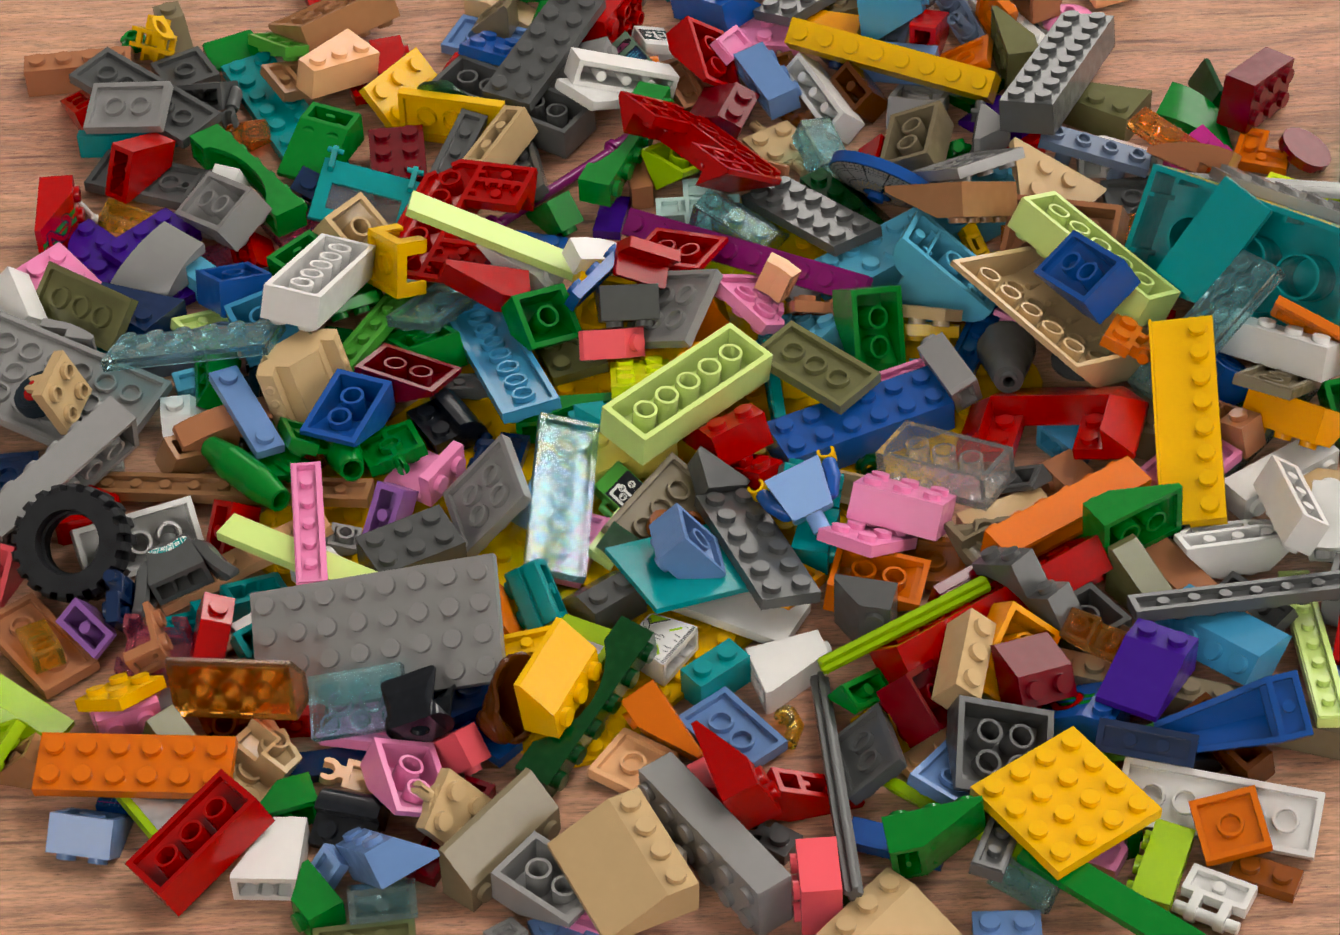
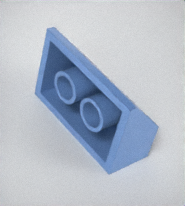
M360 827L346 832L342 836L344 840L335 844L339 853L350 865L348 871L352 879L381 890L440 857L436 849L365 828L361 830Z

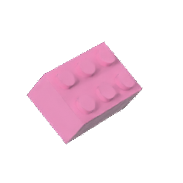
M873 470L872 473H868L853 482L846 518L932 541H937L946 534L944 524L952 521L957 495L949 494V489L941 486H931L930 489L919 486V481L909 478H901V481L889 478L890 474Z

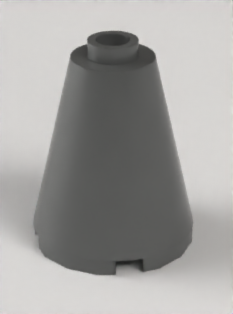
M999 321L989 325L981 337H979L977 341V356L998 390L1005 393L1019 390L1035 358L1036 342L1034 337L1022 326L1018 325L1017 322Z

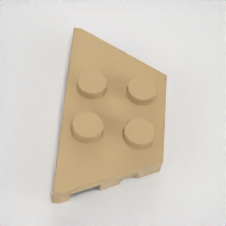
M1016 137L1009 143V148L1023 147L1025 158L1015 161L1016 166L1011 167L1012 176L1016 181L1017 194L1035 195L1056 191L1068 200L1094 202L1107 190L1102 185Z

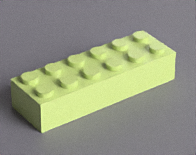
M1056 191L1022 197L1007 225L1016 232L1015 235L1020 240L1032 245L1036 249L1037 254L1043 258H1047L1075 230L1124 259L1141 283L1113 312L1121 316L1133 318L1139 326L1148 325V319L1152 321L1166 320L1181 293Z
M729 322L602 406L599 432L643 466L770 379L773 354Z

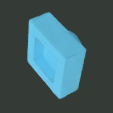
M195 367L171 373L178 396L188 394L196 396Z

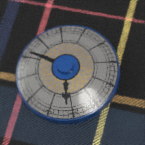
M838 150L833 153L829 162L830 170L838 178L853 189L866 195L869 200L878 204L887 203L898 207L913 208L914 206L886 193L885 186L929 184L928 181L900 165L862 152Z

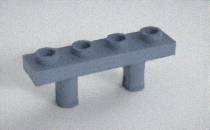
M967 0L935 1L940 11L949 12L947 23L961 45L987 34Z
M1060 126L1055 135L1041 134L1038 148L1056 152L1054 159L1066 166H1069L1070 160L1073 157L1108 167L1106 180L1124 178L1125 173L1146 178L1152 155L1146 152L1147 150L1064 126Z

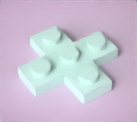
M699 178L682 179L683 197L655 198L656 215L714 231L713 222L741 221L739 194L711 195V189L695 186Z

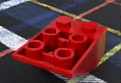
M605 0L606 9L582 42L607 36L612 44L625 31L631 36L633 26H641L644 21L645 14L642 11V0Z

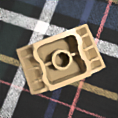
M319 329L312 334L300 330L262 352V359L258 365L256 378L269 411L273 416L276 428L280 417L305 422L337 368L353 372L337 329Z

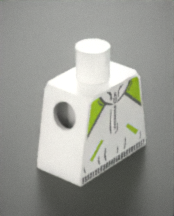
M652 613L640 625L654 632L658 650L653 661L650 664L646 663L641 672L665 687L699 649L698 627Z

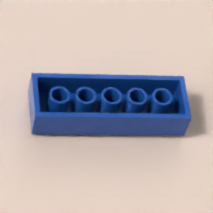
M927 365L881 381L841 415L822 403H818L767 421L774 443L767 446L766 449L772 458L783 460L784 463L788 462L790 458L808 460L817 455V450H820L821 455H828L831 452L830 446H833L837 455L838 467L841 469L855 464L859 458L868 453H874L878 456L954 429L955 402Z

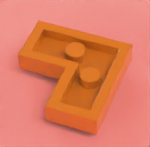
M1252 128L1246 134L1240 133L1234 152L1242 156L1237 167L1238 170L1267 175L1270 172L1286 176L1290 163L1286 159L1288 155L1285 151L1281 152L1277 149L1266 148L1270 130Z

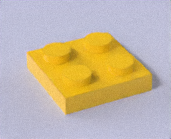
M142 672L128 676L127 673H118L110 676L108 683L86 689V694L76 699L75 703L78 712L124 711L167 688L164 675L150 676L149 672Z

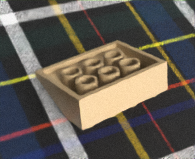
M639 787L608 798L547 843L550 853L599 935H634L699 909V882Z
M886 867L863 889L862 897H856L855 901H850L815 934L962 935L914 883L889 867Z

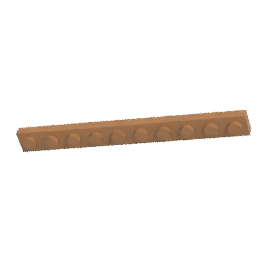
M110 471L94 485L119 495L120 501L169 502L191 495L193 503L213 504L214 499L245 505H260L249 500L218 474ZM322 477L324 507H370L375 490L374 479L359 478L355 481H347L344 478ZM281 481L291 495L287 506H292L291 482Z

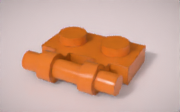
M1117 313L1099 345L1124 359L1129 355L1137 359V362L1141 365L1151 362L1149 334L1145 335L1142 333L1143 327L1139 326L1133 318L1121 316Z

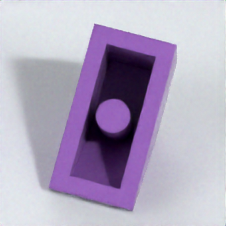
M377 481L362 534L412 515L419 491L390 482Z
M76 597L55 621L96 660H98L117 636L115 628L106 623L102 613L95 606Z

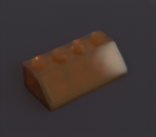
M166 657L165 659L172 703L181 716L299 720L310 701L306 673L292 661Z

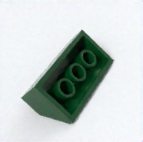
M821 167L800 177L801 184L879 225L891 219L864 194L847 185L830 170Z

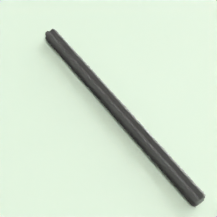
M819 671L817 675L810 677L812 698L833 831L837 839L843 895L848 896L850 901H855L856 897H862L864 890L833 701L827 697L831 693L829 677L824 676V673Z

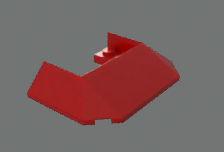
M620 91L618 97L623 132L661 141L702 171L695 186L734 193L780 185L782 179L779 177L781 174L779 169L709 119L685 111L684 107L672 102Z
M459 159L450 163L452 168L438 174L436 170L425 174L416 189L417 192L475 215L478 214L480 209L518 214L520 210L533 211L538 171L535 167ZM407 206L397 222L403 226V231L400 232L398 238L420 235L427 239L426 253L407 256V279L441 283L437 280V275L445 259L486 265L491 264L476 246V243L463 240V238L405 216Z
M1102 386L1098 388L1031 387L1020 388L1012 393L998 391L971 405L953 455L954 461L1014 460L1024 427L1047 425H1080L1072 448L1074 459H1122L1126 456L1135 459L1149 410V403L1124 386Z

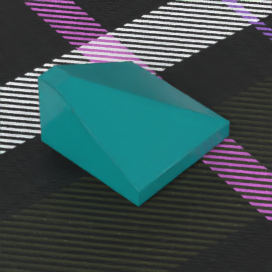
M603 401L573 405L577 435L600 431Z

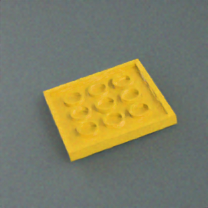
M1074 726L970 786V795L974 797L982 795L984 810L1057 881L1158 820L1162 814V808Z

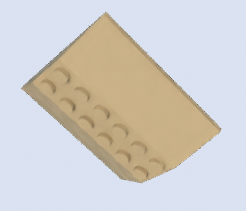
M1032 245L951 261V267L1075 373L1084 378L1089 385L1098 388L1128 381L1151 366V362L1141 365L1137 362V359L1129 355L1124 359L1099 345L1116 314L1112 312L1101 324H1098L1071 305L1033 272L1046 258L1038 255ZM1141 326L1143 327L1141 332L1145 335L1149 334V326Z

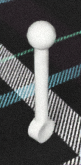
M82 201L78 202L80 207H84L85 213L92 221L97 224L101 222L100 215L94 214Z

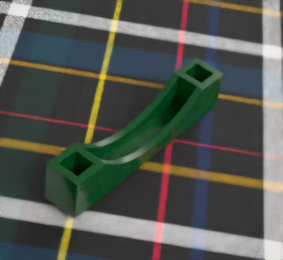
M622 615L604 640L606 653L604 673L599 688L589 705L573 720L569 727H566L560 739L548 736L533 741L515 766L517 776L526 767L532 770L552 798L557 791L560 792L565 788L571 770L575 765L578 766L583 762L587 754V747L593 739L597 740L601 736L605 728V721L610 714H615L619 710L623 700L622 697L628 688H634L646 663L650 664L656 656L658 648L654 632Z

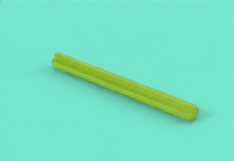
M979 576L818 658V666L824 674H829L990 592V583L985 576Z

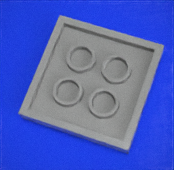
M1023 147L969 152L912 172L929 183L971 181V176L976 174L977 177L994 173L993 169L996 168L1002 170L1016 166L1015 161L1025 158Z
M718 269L668 271L666 288L659 290L660 319L653 321V326L644 327L645 349L690 348L723 278L722 273ZM628 322L626 327H635V322Z
M500 434L443 493L452 523L466 542L467 557L476 556L484 550L533 500L512 441L503 434Z

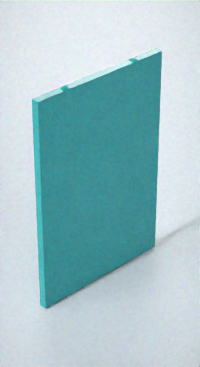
M707 524L703 525L709 532H711ZM651 537L605 548L607 557L656 614L749 592L720 545L726 575L723 578L677 579L669 571L663 572L654 561L655 551L650 543Z

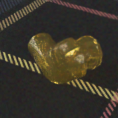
M783 705L781 708L776 709L774 719L779 720V725L786 726L787 729L783 737L788 740V749L792 750L797 747L805 725L794 707Z

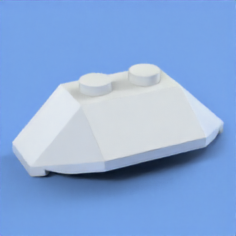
M1243 519L1228 521V524L1202 527L1189 526L1181 530L1180 533L1174 534L1173 538L1182 551L1212 579H1225L1232 571L1239 575H1255L1258 572L1270 571L1289 553L1281 545V540L1274 531L1271 520Z

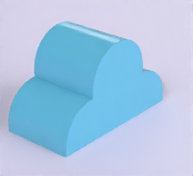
M920 209L912 216L893 251L895 266L903 275L897 284L901 285L902 304L963 310L962 321L977 322L985 319L992 313L996 304L950 266L952 260L976 255Z

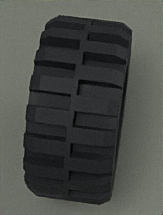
M69 483L66 486L58 484L51 486V491L42 490L35 495L37 500L35 502L28 501L22 508L26 511L24 517L17 516L14 525L19 526L18 533L11 535V543L17 546V551L11 553L13 561L20 564V567L17 569L21 578L28 580L27 585L32 590L40 592L42 596L48 599L71 603L76 597L88 603L90 600L98 601L105 598V593L110 591V587L105 584L103 573L109 569H116L128 577L131 571L126 568L129 562H135L136 553H132V545H137V535L131 533V529L135 526L132 518L126 517L125 513L127 510L121 503L116 502L110 494L81 484ZM71 515H83L89 518L94 523L99 537L95 558L89 566L78 573H67L59 569L52 558L50 550L51 537L55 528L62 520Z

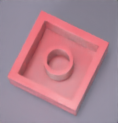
M836 836L795 839L796 853H789L791 874H796L791 875L793 900L797 901L793 902L794 922H801L802 935H815L843 909V889Z

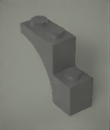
M993 545L984 549L980 553L981 557L971 564L976 575L989 577L1007 587L1019 597L1033 614L1060 632H1064L1085 615L1069 582L1047 579L1033 548H1018L1017 546L998 547Z

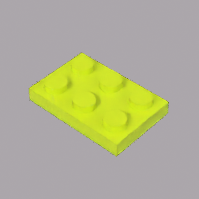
M653 355L646 357L645 360L633 361V358L616 359V362H610L612 399L669 363V359Z

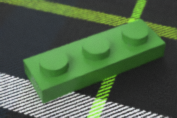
M273 32L248 34V45L257 47L259 52H270V56L283 57L284 61H298L299 57L309 53V45Z

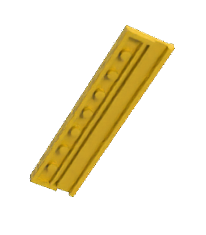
M1212 315L1161 321L1148 319L1158 485L1180 483L1183 486L1182 525L1190 524V527L1228 524Z

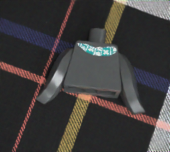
M164 533L158 540L159 545L148 549L146 561L140 565L135 576L134 604L131 618L136 620L145 617L142 603L149 601L154 608H156L158 602L162 606L215 582L213 576L219 580L228 581L239 573V569L229 563L211 543L205 540H190L187 534H181L176 537L173 533Z

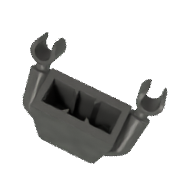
M237 80L177 86L217 110H224L221 112V122L224 129L230 123H232L233 128L239 126L236 113L239 111L243 93L238 86Z

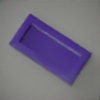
M617 197L611 207L600 205L593 227V238L621 240V232L631 206L630 197Z

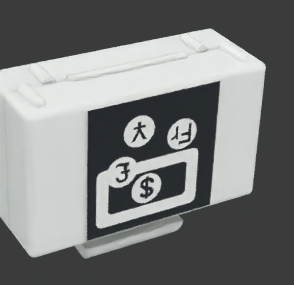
M633 26L631 36L648 56L658 55L659 61L674 58L669 51V44L666 38L667 32L664 28Z

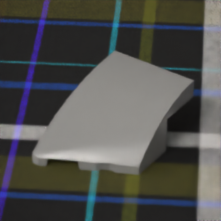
M164 221L149 233L130 253L110 283L173 297L189 285L186 267L206 253L205 244Z

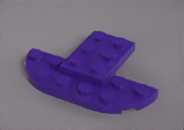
M165 207L118 237H115L91 219H87L80 223L71 235L68 250L101 282L110 283L130 253L149 233L164 221L199 241H202L201 231ZM187 286L173 296L184 299L186 306L196 301L195 292Z

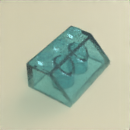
M708 189L693 205L689 224L777 250L790 235L787 231L722 191Z

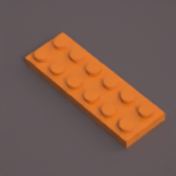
M42 732L31 790L34 796L190 799L220 769L233 778L238 740L236 736Z

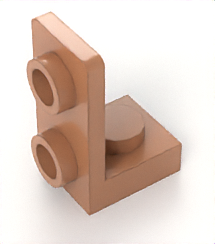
M149 601L142 603L151 640L122 653L125 664L134 675L142 672H149L151 674L173 664L170 651L173 650V645L164 630V627L167 626L166 618L160 608L155 609Z

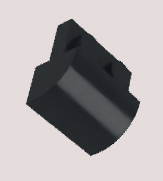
M442 388L431 397L432 400L406 412L407 419H411L419 435L436 454L441 453L453 440L463 444L464 450L475 445L476 441L481 438L482 433L488 432L485 425L453 390L448 388Z
M325 786L320 791L314 805L317 813L308 844L310 847L318 849L324 843L333 844L336 847L335 844L344 840L342 836L346 832L360 827L361 830L365 828L381 833V831L385 832L391 811L373 794Z

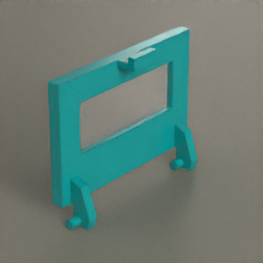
M337 145L333 147L328 146L327 151L332 153L330 158L325 157L307 219L321 222L328 214L362 192L389 225L397 223L409 203L413 190L416 191L420 182L416 181L417 175L423 176L424 171L419 170L417 166H413V168L408 167L407 172L411 173V177L406 179L336 160L338 154L344 155L345 150L339 149Z

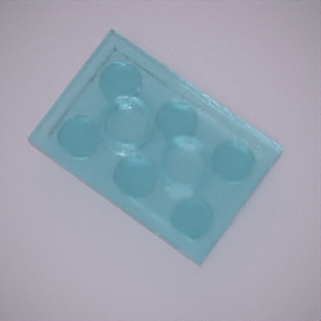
M435 283L427 288L426 294L415 296L386 316L388 327L400 328L402 331L415 329L424 330L427 334L436 333L447 323L455 321L458 318L457 316L472 309L473 305L478 302L445 284Z
M401 662L308 676L311 740L321 742L386 732L385 719L387 711L380 685L386 680L404 675V665Z

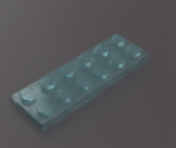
M1243 249L1183 318L1212 315L1215 352L1217 355L1283 280L1286 274L1280 267ZM1151 362L1141 365L1127 382L1133 389L1153 400Z
M262 318L252 323L235 321L224 326H217V324L212 323L196 329H190L188 326L167 332L156 329L147 334L136 335L135 332H128L119 337L100 362L103 372L264 356L271 352L286 331L285 325L272 324L269 319Z
M540 412L537 421L530 492L533 500L529 503L523 565L532 560L545 559L553 578L583 584L587 577L600 424Z

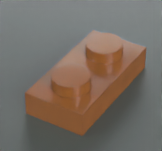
M1254 855L1234 860L1228 875L1257 885L1258 893L1293 904L1303 880L1304 870Z

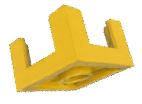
M398 223L368 228L367 243L376 245L373 275L368 283L395 299L426 294L427 282L425 280L407 283V256L426 253L427 239L420 235L398 238L400 232L403 231V226Z

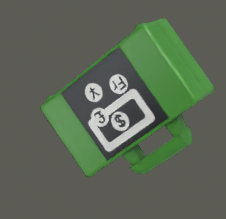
M617 461L593 487L595 489L593 494L602 501L598 510L605 517L611 518L613 515L606 505L615 512L643 484L620 461Z

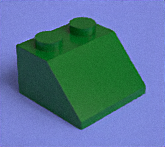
M564 283L513 295L502 306L501 310L511 336L529 351L579 339L578 331H582L575 311L572 312L564 305L569 296Z

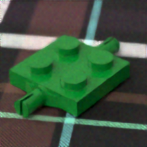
M411 419L389 426L385 424L383 428L359 444L363 452V461L372 477L386 475L395 468L400 475H404L403 469L407 474L410 471L408 464L415 463L421 457L428 455L427 448Z

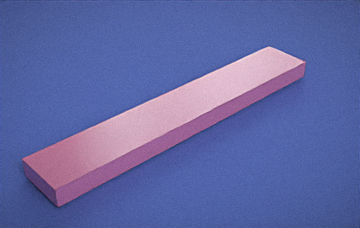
M321 461L290 463L296 585L328 580Z

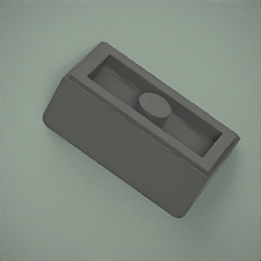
M1043 464L993 469L983 493L991 495L1035 490L1050 482L1053 477Z

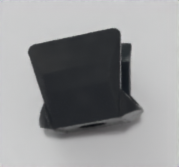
M434 665L381 683L380 688L387 711L385 730L391 739L429 742L449 733L453 729L455 719L451 716L456 685L454 684L450 688L441 691L433 699L436 667Z

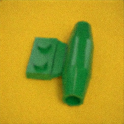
M280 417L277 429L290 453L300 457H305L306 454L315 457L317 454H323L331 469L347 481L358 480L363 475L364 461L360 445L351 447L301 435L299 430L303 425L302 422Z
M217 436L206 439L201 447V454L223 480L249 500L273 511L283 510L290 502V492L281 482H291L290 463L310 462L305 457L290 453L286 445L285 452L258 460L252 451L248 453L243 448Z

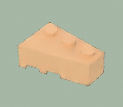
M347 28L298 59L296 87L311 99H315L369 83L378 76L380 52Z

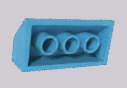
M1188 584L1184 588H1191L1195 586ZM1234 611L1218 613L1214 616L1200 615L1186 617L1181 620L1167 619L1155 621L1156 624L1199 638L1196 660L1242 685L1273 675L1292 638L1291 635L1246 612Z

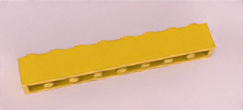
M792 17L784 41L792 50L843 64L848 60L865 70L967 98L983 100L989 104H994L1001 82L1000 76L995 71Z

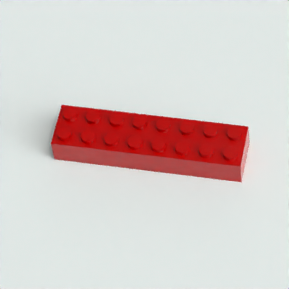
M1098 535L1071 539L1038 557L1048 580L1069 582L1073 591L1089 582L1095 585L1105 579L1103 574L1113 569ZM993 581L990 583V592L869 654L876 668L878 667L890 684L931 659L938 668L947 623L970 608L975 609L985 617L988 616L993 603L1015 601L1028 611H1030L1029 608L1011 590L1001 583Z

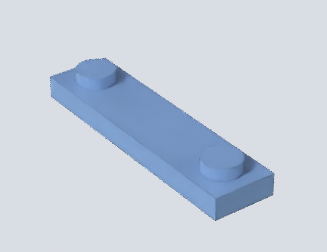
M237 365L210 372L209 382L255 458L258 460L285 452V443Z

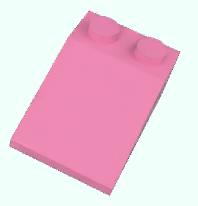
M375 737L360 763L367 789L394 815L420 817L423 800L411 792V787L415 788L412 784L420 780L430 788L442 768L434 743Z

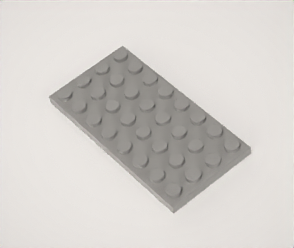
M0 311V426L47 446L65 436L57 431L47 416L36 419L27 418L17 409L14 402V395L20 384L29 376L44 371L53 351L64 350L92 388V392L78 421H82L88 416L96 403L99 401L103 402L111 395L136 417L139 434L159 408L160 398L167 397L173 389L172 381Z
M494 553L250 593L259 711L267 704L271 708L322 704L326 706L327 710L381 702L384 701L380 688L382 682L430 665L436 667L434 693L444 691L454 684L456 685L455 690L489 685L499 662L506 657L497 556Z

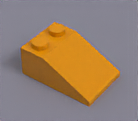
M1015 601L993 603L987 616L988 619L996 623L993 644L1047 631L1058 645L1063 634ZM991 653L983 694L993 701L1001 702Z

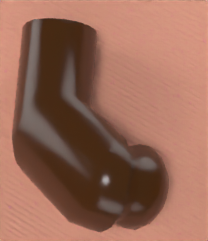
M809 110L796 114L790 112L780 117L782 121L788 120L799 131L808 128L809 125L815 122V117Z

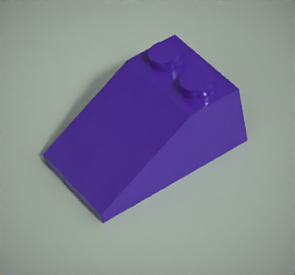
M1138 618L1125 635L1096 694L1095 701L1156 723L1194 672L1199 638L1156 624L1150 620Z

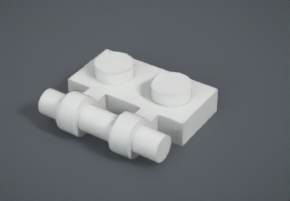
M1194 863L1181 886V896L1187 897L1190 900L1186 903L1175 899L1172 912L1182 915L1184 920L1194 923L1196 920L1212 926V930L1223 934L1225 931L1237 935L1241 923L1229 918L1231 915H1235L1245 919L1257 896L1258 886ZM1205 904L1219 910L1216 914L1201 908V906Z

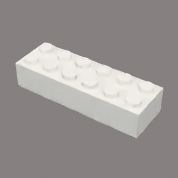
M321 233L264 284L260 318L269 319L275 325L290 324L298 326V329L302 331H317L372 278L376 245Z

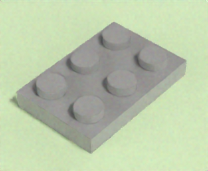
M170 81L94 83L83 129L86 134L164 132L174 87Z

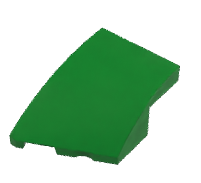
M1172 82L1156 112L1155 122L1182 128L1181 137L1184 138L1203 124L1224 145H1228L1233 150L1227 127L1216 123L1219 109L1201 93L1183 84Z

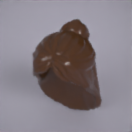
M523 651L508 654L499 662L489 683L482 709L476 715L475 721L479 730L497 744H520L526 741L531 732L524 730L513 686L531 656Z

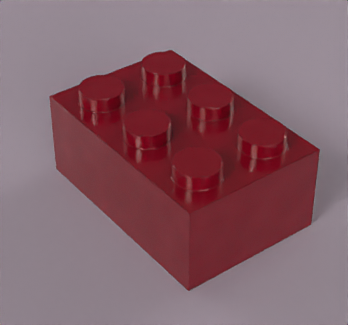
M1265 47L1225 75L1216 123L1246 134L1252 128L1258 127L1267 118L1272 117L1278 110L1284 108L1290 96L1287 93L1289 83L1292 81L1295 72L1293 69L1294 58Z
M423 124L368 130L372 170L406 179L411 177V173L407 172L408 167L413 168V166H417L419 170L424 171V175L428 173ZM417 175L416 181L421 182L424 175ZM374 195V202L377 203V207L401 205L400 201Z

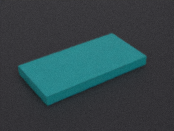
M1225 176L1155 271L1196 304L1203 306L1274 211L1229 176Z

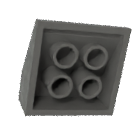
M959 695L947 709L946 744L953 790L970 793V786L1053 738L1054 711Z

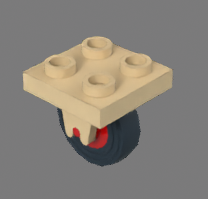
M64 350L53 351L44 371L29 376L20 384L15 392L14 402L17 409L25 417L36 419L47 416L61 435H66L71 425L78 421L92 392V388Z

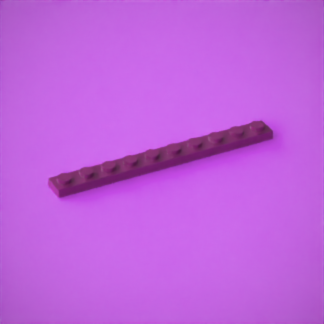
M631 207L621 232L626 237L632 235L645 239L656 227L728 237L729 242L711 262L760 276L771 252L789 260L801 270L794 286L831 297L832 290L869 287L873 282V278L868 275Z

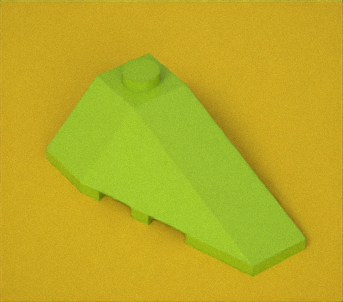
M0 673V723L18 718L26 726L19 737L20 742L35 732L42 736V732L68 733L74 727V720Z

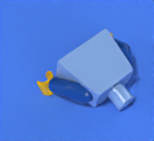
M830 446L831 452L828 455H821L820 450H817V455L765 481L758 479L761 484L760 488L753 491L748 487L749 494L770 515L782 522L792 521L795 526L807 521L813 534L817 535L819 528L830 526L824 512L834 507L833 500L839 495L841 473L837 464V455L834 447Z

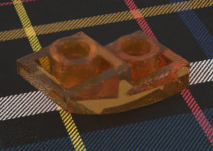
M266 119L239 122L237 128L229 125L224 129L229 131L237 142L244 144L248 152H252L272 142Z
M1072 607L1059 636L1076 647L1112 663L1127 631L1103 623L1102 617Z

